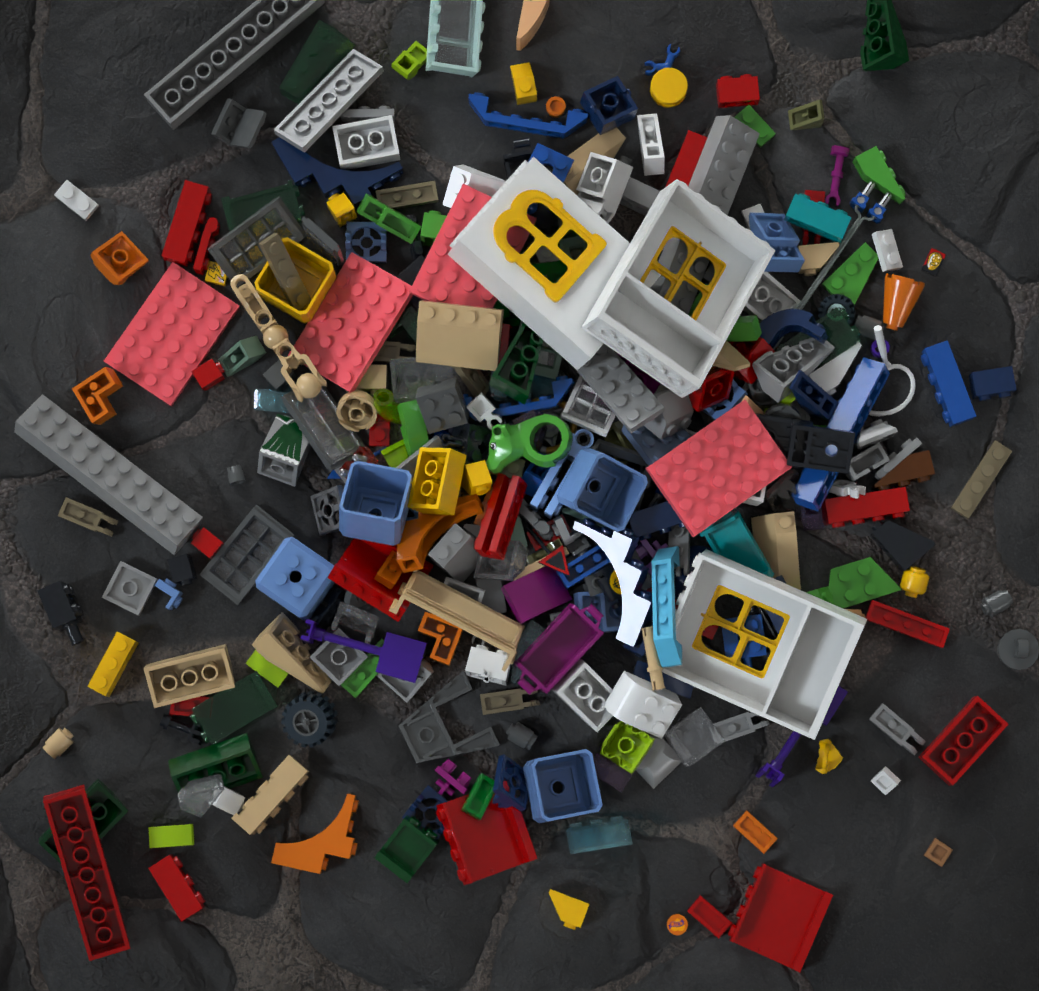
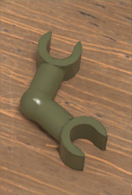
M558 538L554 542L548 543L547 548L553 552L561 547L562 543ZM542 549L525 557L526 559L524 560L527 565H530L548 554Z

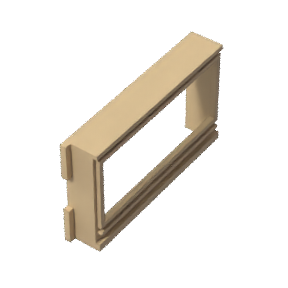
M419 570L413 571L407 584L405 582L402 583L397 593L401 596L399 600L394 599L389 609L390 612L397 614L401 604L406 599L507 652L502 667L504 672L509 664H513L517 654L516 649L525 627L524 625Z

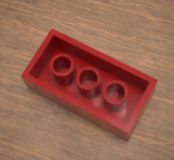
M974 696L918 758L946 784L952 786L1009 724L979 696Z

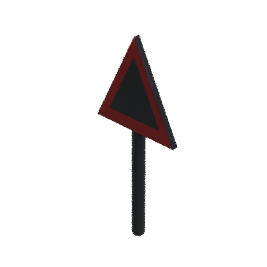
M527 526L528 532L548 554L538 563L569 576L563 545L551 552L535 532Z

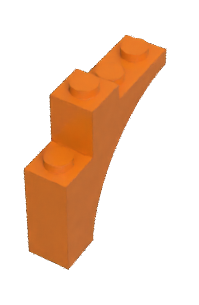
M477 494L458 497L454 515L423 514L418 512V519L405 522L401 542L397 544L396 559L404 573L423 569L426 556L433 544L455 523L457 524L466 518L483 513L484 506Z
M347 794L338 816L325 830L316 836L296 843L276 842L271 863L322 874V870L326 871L329 858H325L326 854L351 859V855L356 854L358 843H354L355 838L348 837L347 835L352 833L354 821L351 818L352 813H356L359 800H356L357 795Z

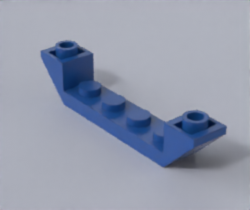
M478 92L474 93V95L469 94L468 97L470 106L485 126L564 139L585 125L588 119V113H584L581 109L568 110L566 126L557 121H550V123L542 122L539 118L522 119V116L515 114L504 116L501 112L497 111L487 113L489 97Z
M568 376L556 377V381L552 382L554 398H551V395L539 397V401L535 402L527 399L525 405L519 402V405L511 406V403L499 404V408L495 409L492 413L498 414L502 418V416H514L557 408L573 387L574 379H568ZM463 394L466 405H468L474 398L469 397L468 394ZM469 411V417L479 422L477 418Z

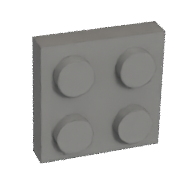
M120 561L102 598L140 616L158 579Z

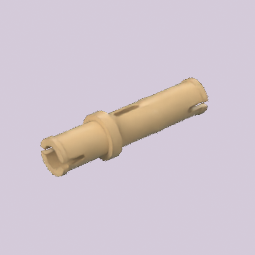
M653 626L641 628L648 662L647 672L650 673L652 691L665 689L662 670L664 669L661 667L653 641Z

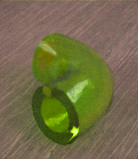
M384 388L377 390L373 395L376 412L387 421L401 424L397 409L399 403L394 401L393 393Z

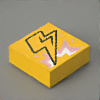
M210 261L205 282L225 286L227 281L226 274L218 263Z

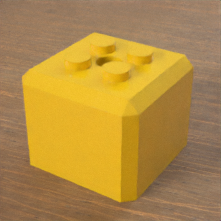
M288 237L281 240L311 298L310 304L300 311L289 305L268 261L255 280V287L262 300L300 322L308 323L314 317L333 285L336 273L332 262Z

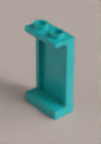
M730 511L720 520L699 533L701 537L705 536L714 553L773 578V570L739 511L734 513Z

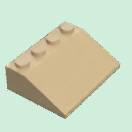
M419 301L416 362L495 371L499 362L504 309Z

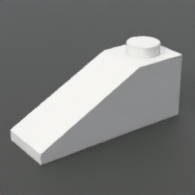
M657 113L637 115L644 176L664 174V151Z
M860 342L812 372L809 377L830 396L837 392L835 388L840 384L862 345Z

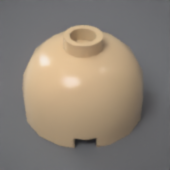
M362 390L345 393L340 398L336 410L339 423L347 430L359 432L360 429L366 428L367 430L375 424L378 413L374 398Z

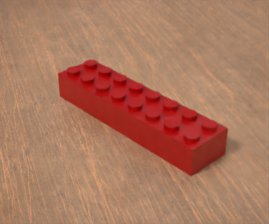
M85 785L43 796L44 807L89 961L131 949Z

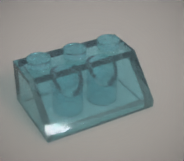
M623 816L610 817L611 822L602 823V819L591 820L590 825L582 826L581 822L569 824L570 828L565 829L569 854L632 845L628 819L623 820Z

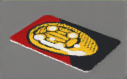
M931 248L922 270L936 276L946 255Z

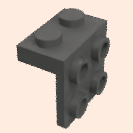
M227 98L211 135L228 146L250 149L257 140V135L265 123L267 114L261 110L246 109L233 99Z

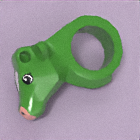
M550 414L536 416L516 425L496 424L492 427L489 456L486 461L489 473L500 474L507 465L523 456L539 467H555L556 463L564 459L571 450L573 434L567 423L561 418ZM545 425H555L559 428L562 436L560 447L552 454L542 455L537 452L534 446L535 434Z

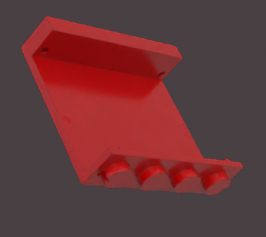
M354 538L338 563L333 567L328 579L399 622L411 602L404 599L397 614L390 612L389 609L394 599L399 600L401 595L397 593L403 582L407 584L413 571L403 572L392 590L387 588L374 578L391 551L397 552V545L392 546ZM425 560L423 569L419 571L428 575L434 565Z
M504 781L503 787L507 792H509L507 781ZM495 793L481 820H477L461 810L468 795L437 805V817L444 826V837L450 844L452 860L457 864L459 869L457 874L464 885L538 859L521 811L513 806L499 808L498 803L493 804L492 801Z
M762 863L761 867L757 866L754 871L753 878H755L753 885H749L744 897H747L745 904H741L736 913V916L739 917L736 925L732 924L729 929V941L797 972H801L833 895Z

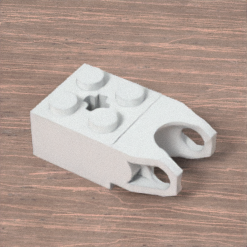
M590 152L576 189L579 191L577 196L599 216L602 214L603 219L609 224L616 213L633 167L617 159Z

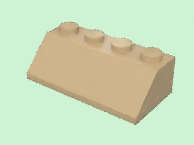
M226 644L146 664L144 667L154 708L235 688L232 665Z

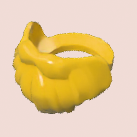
M829 739L819 741V757L815 770L822 774L835 769L843 759Z

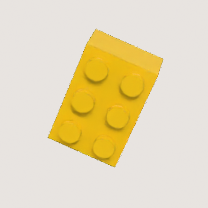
M420 447L407 507L423 514L454 515L467 455L451 448Z

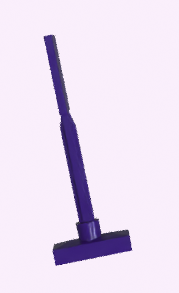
M306 619L305 623L310 626V629L306 630L308 637L301 636V640L314 644L315 640L321 642L325 640L378 655L379 661L375 672L416 683L427 643L387 632L383 647H378L325 632V629L318 628L319 624L315 621Z
M838 686L822 722L825 726H827L848 693L840 686ZM793 731L775 760H772L770 764L766 763L755 776L759 778L764 774L767 779L772 780L769 784L771 787L778 784L785 775L780 772L783 767L782 764L801 734Z

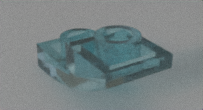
M255 389L254 410L289 413L281 399L283 395L289 392Z

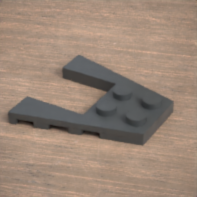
M464 671L398 725L416 763L500 746L491 727L453 744L436 707L473 690Z

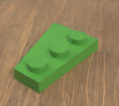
M865 242L822 283V286L831 295H845L855 305L878 260L877 253Z

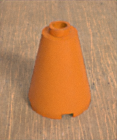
M886 273L883 323L887 324L886 328L898 331V327L903 328L924 289V282H917L914 279Z

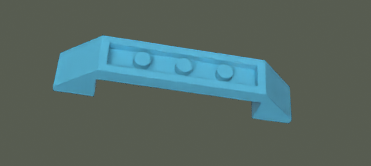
M675 546L658 549L651 561L653 641L662 668L682 665V645L676 640L674 567H680L679 547Z

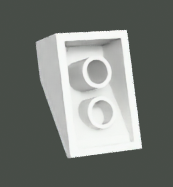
M464 164L453 166L443 205L449 208L452 207L463 184L493 197L506 181Z
M763 272L743 311L750 316L757 315L758 321L761 323L775 312L796 309L801 301L768 272Z

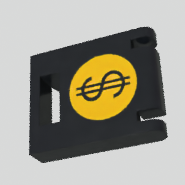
M635 550L632 559L642 561ZM610 562L593 574L595 577L604 574L605 577L597 580L608 602L618 599L616 603L611 605L614 610L622 606V594L617 574ZM649 573L646 575L641 590H647L652 587V579Z

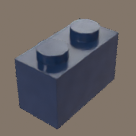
M1012 366L972 372L968 376L972 399H979V402L991 400L992 396L998 395L999 398L1011 397V393L1016 391Z

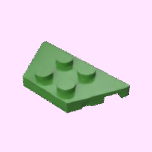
M871 557L830 570L828 587L833 595V603L843 609L901 591V588Z

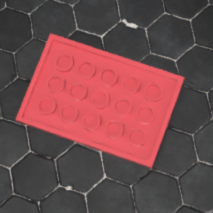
M465 184L462 185L409 293L425 301L494 308L498 299L447 255L452 249L449 245L492 198L491 196ZM527 214L530 222L535 225L537 218ZM512 226L508 229L506 238L510 246L518 253H521L530 233L521 226Z
M351 252L314 317L307 323L294 344V348L300 355L306 354L321 376L350 393L355 391L413 297L409 293L412 286Z
M172 262L104 362L172 407L192 378L193 374L191 371L201 365L240 306Z
M743 400L645 469L691 536L695 537L787 472L792 466L787 465V459L747 401Z

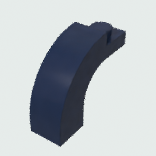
M786 309L775 312L759 324L762 332L760 337L773 349L783 336L791 332L805 333L822 344L828 339L825 327L815 321L813 314L800 309Z

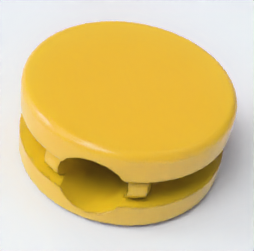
M675 68L659 70L651 80L650 94L652 99L658 105L666 108L679 105L686 97L688 89L687 79L681 71Z

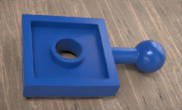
M537 143L529 159L530 161L535 157L543 166H551L553 169L552 174L562 183L565 182L574 163V159ZM532 203L527 209V214L535 213L538 204Z
M762 614L747 616L744 624L745 628L765 637ZM738 617L728 618L726 620L730 622H736ZM722 627L725 656L732 657L739 643V635ZM752 640L748 641L741 659L743 658V663L752 667L751 657L768 655L767 647Z

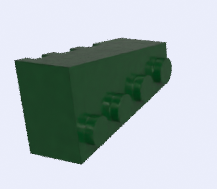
M524 322L493 373L489 385L525 405L530 393L543 339Z

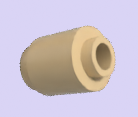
M58 728L45 741L43 749L55 759L57 756H61L74 743L72 740L74 736L68 729L64 728L62 730Z

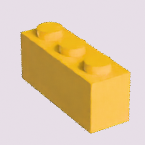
M116 632L87 687L106 697H110L139 642L120 632Z

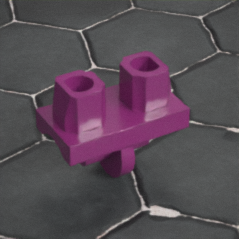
M449 759L441 767L438 766L435 769L439 775L447 780L446 783L440 778L436 781V784L441 787L438 792L440 795L444 792H447L450 796L453 795L455 791L449 787L450 784L462 794H465L472 778L463 771L457 780L454 779L450 774L457 765Z

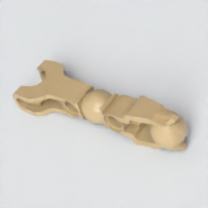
M243 274L234 276L230 282L233 291L262 332L264 344L268 348L273 349L283 365L281 373L295 393L297 400L302 403L304 398L311 399L316 397L320 393L322 386L327 387L326 380L319 374L306 354L300 355L290 343L287 330L283 326L278 325L277 321L274 320L271 312L250 280ZM239 281L246 282V284L241 285L237 289L236 286ZM263 318H270L267 324H260ZM285 350H291V354L289 356H282V353ZM299 364H306L312 373L302 374L295 384L289 374L292 372V369H297Z

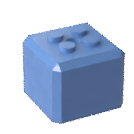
M586 447L580 449L557 494L559 503L619 532L625 529L648 481L647 477L602 452ZM596 480L598 487L596 490L591 491L589 485L592 481Z
M361 461L352 463L339 505V531L345 537L392 546L399 544L409 511L407 506L412 487V475L408 470ZM373 513H378V514L381 515V517H380V516L371 515V514H373Z
M288 537L284 539L255 580L256 588L301 620H310L330 589L335 585V582L328 579L334 565L294 537ZM294 571H299L302 575L301 580L297 583L290 580V575Z
M587 749L527 761L524 765L523 771L532 817L536 822L543 823L599 812L603 806L593 754ZM555 782H560L563 786V790L559 794L553 791L552 786Z

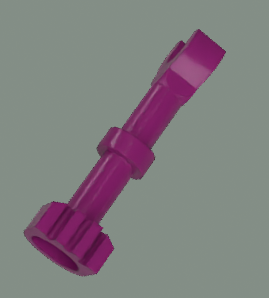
M834 145L831 147L830 155L836 156L834 171L831 172V177L833 178L830 193L825 198V203L828 204L829 199L834 198L836 200V207H838L841 201L838 190L840 179L843 178L844 174L842 172L844 157L849 156L850 149L847 147Z

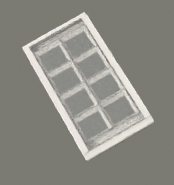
M580 375L560 418L606 437L614 421L615 414Z

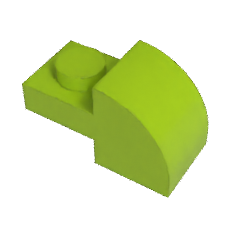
M415 41L407 51L404 50L395 59L391 67L405 79L410 80L426 62L427 49Z

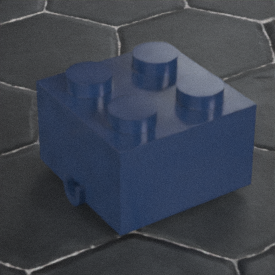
M618 76L583 92L580 101L581 106L588 113V117L599 135L633 120L638 110V107L631 98V91L625 88Z

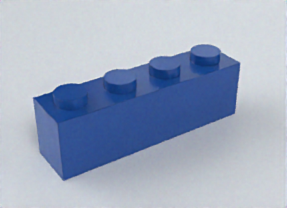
M948 340L925 348L922 351L921 361L924 367L927 366L930 384L935 386V398L937 403L942 405L944 410L942 416L945 423H949V426L953 427L974 419L976 413Z
M597 545L567 564L569 576L558 571L556 573L565 588L569 590L582 582L585 577L592 575L611 561L601 547Z

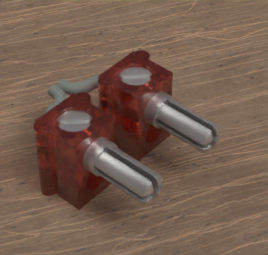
M360 446L352 456L353 461H346L339 469V474L347 479L350 466L355 461L377 464L379 460L367 446Z

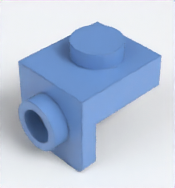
M168 578L165 581L159 579L155 586L171 596L166 608L169 610L178 608L183 600L181 597L183 592L176 589L177 584Z

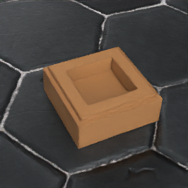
M934 838L924 856L942 867L953 849Z

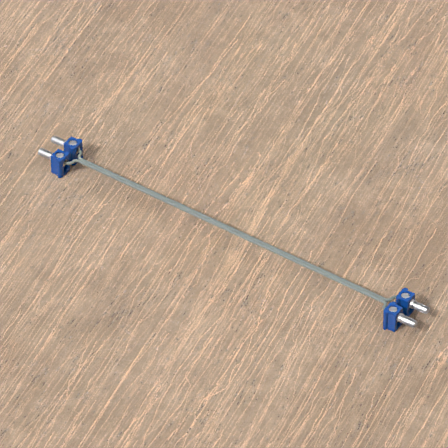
M869 181L863 192H859L856 197L852 198L849 205L855 209L858 218L796 309L802 310L861 222L863 220L873 221L876 224L881 222L883 219L882 215L886 211L885 206L892 197L891 194L885 203L882 204L889 194L886 192L880 203H876L867 212V217L862 218L861 213L866 208V203L869 200L868 195L874 188L875 183L872 184V181ZM783 337L778 341V343L774 347V350L776 349L780 341L783 339ZM745 382L742 389L747 391L749 383ZM658 487L654 492L655 497L649 504L648 508L653 505L657 498L658 500L656 501L654 506L658 505L660 500H665L664 495Z

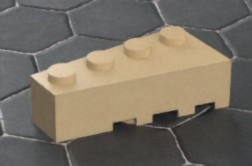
M288 755L270 775V779L266 780L258 788L257 794L246 801L239 815L236 813L231 819L249 835H255L256 832L260 834L266 828L267 824L265 822L270 816L274 818L280 812L281 808L279 806L284 800L288 802L295 794L293 792L294 788L297 785L301 787L309 778L307 776L309 771L294 757Z

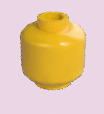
M910 566V569L903 572L900 588L906 591L905 595L917 598V595H922L926 592L929 575L925 569Z

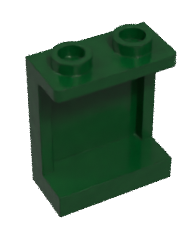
M407 815L374 858L408 883L440 840L437 839L438 835L434 831L423 828L417 818Z

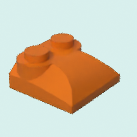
M122 231L91 253L94 265L114 285L124 284L129 276L149 261Z

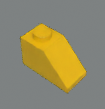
M530 62L510 66L517 105L537 102V91Z
M344 192L332 195L328 199L329 201L326 202L339 227L357 218L355 208Z
M485 460L466 464L461 480V486L469 495H484L490 491L492 479Z
M550 889L548 893L560 920L564 922L563 926L573 930L576 927L581 928L589 903Z

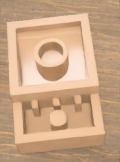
M550 0L523 1L516 38V50L521 51L535 36L545 18Z

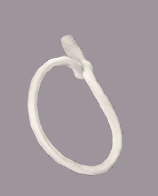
M877 325L874 327V333L882 363L886 365L888 371L891 369L905 371L911 381L910 393L902 404L891 410H871L869 413L871 416L880 417L892 415L905 408L911 401L916 386L914 375L909 368L901 364L891 365L888 361L883 330L881 326Z

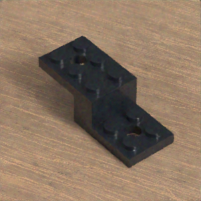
M755 413L766 430L774 433L775 437L773 440L786 457L787 465L849 474L855 432L813 426V421ZM828 445H835L837 447V452L834 455H828L825 452Z

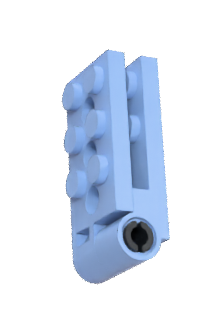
M580 429L575 434L572 433L571 450L564 459L556 463L555 467L549 469L530 502V509L536 512L539 508L543 509L548 501L549 496L547 494L549 490L553 492L559 482L557 476L566 460L571 461L570 468L544 511V516L550 520L553 516L557 517L563 508V504L558 501L557 494L580 449L586 447L592 449L594 436L587 429Z

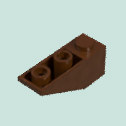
M930 451L909 454L874 484L872 490L891 489L890 486L898 484V487L911 485L910 481L918 480V483L929 481L930 477L935 474Z

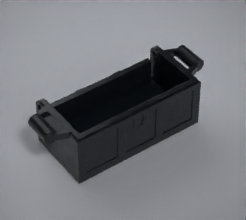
M529 138L513 141L512 153L503 155L507 180L524 160L529 161L535 149ZM531 146L530 150L515 152L517 148ZM537 203L538 208L536 212L528 215L537 218L534 226L545 236L549 237V234L556 233L559 229L558 218L548 207L542 203ZM530 233V235H529L528 238L531 237V238L533 239V242H534L535 238H534V236Z

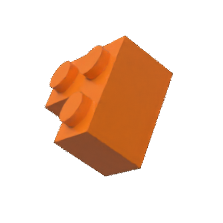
M104 367L72 388L90 421L93 424L101 425L117 414L107 397L123 387V384L114 369Z
M425 611L418 632L436 639L430 659L450 666L463 629Z

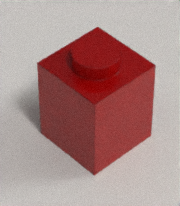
M212 358L191 371L204 392L225 379L222 375L225 370L219 361L215 363Z
M204 527L202 530L198 529L191 537L193 539L191 544L210 559L224 545L221 540Z

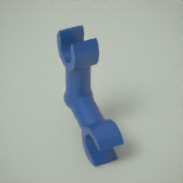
M671 44L668 45L665 63L655 64L653 61H646L645 66H652L653 69L645 71V74L653 75L663 68H672L674 59L680 53V47H678L677 52L672 53L670 52Z

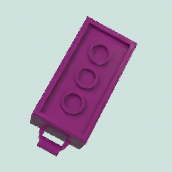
M570 603L513 663L522 672L517 683L528 694L539 689L547 694L604 634L598 628L604 615L592 604L580 610L576 605ZM586 610L597 620L596 624L584 614ZM524 676H527V677L536 685V687L534 688V687H533L525 678H523V677H524Z

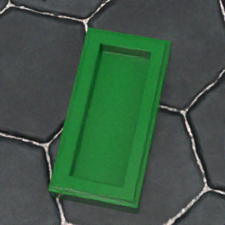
M483 773L479 774L461 810L475 819L481 820L494 795V780Z

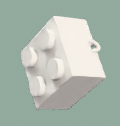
M483 645L471 646L465 669L466 676L481 679L485 683L493 682L506 686L512 665L509 664L505 672L502 670L507 652L502 650L492 652Z

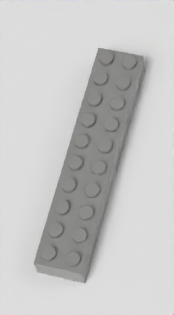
M256 0L148 90L144 96L172 130H175L321 7L325 0Z
M731 115L716 116L688 187L694 192L701 194L705 200L712 205L718 206L723 213L728 215L760 133ZM679 238L669 239L663 248L658 262L672 273L677 274L688 254L686 244ZM705 257L696 258L689 269V273L699 281H702L710 260ZM661 275L650 289L664 298L671 283ZM683 281L671 303L688 315L698 289Z
M43 394L15 421L14 432L173 555L200 528L203 519L201 515Z

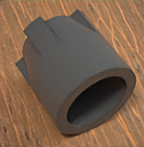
M240 465L227 468L230 485H239L246 481Z

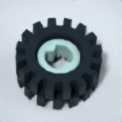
M834 294L826 297L818 309L820 322L832 331L846 329L855 319V305L845 295ZM840 307L843 311L842 316L834 318L831 314L832 309Z

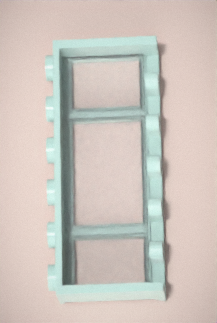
M430 0L425 71L433 70L470 76L471 78L480 71L481 60H479V53L483 45L480 35L484 28V22L481 20L482 14L485 11V2L483 0Z

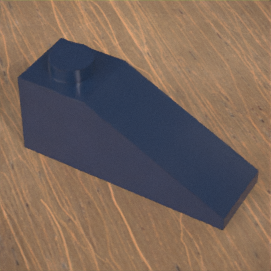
M802 370L798 371L789 387L800 407L813 418L830 420L839 404Z

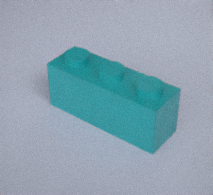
M795 194L784 221L840 244L851 220L848 213L840 209L833 210L829 208L828 204L818 201V203L814 202L805 194Z

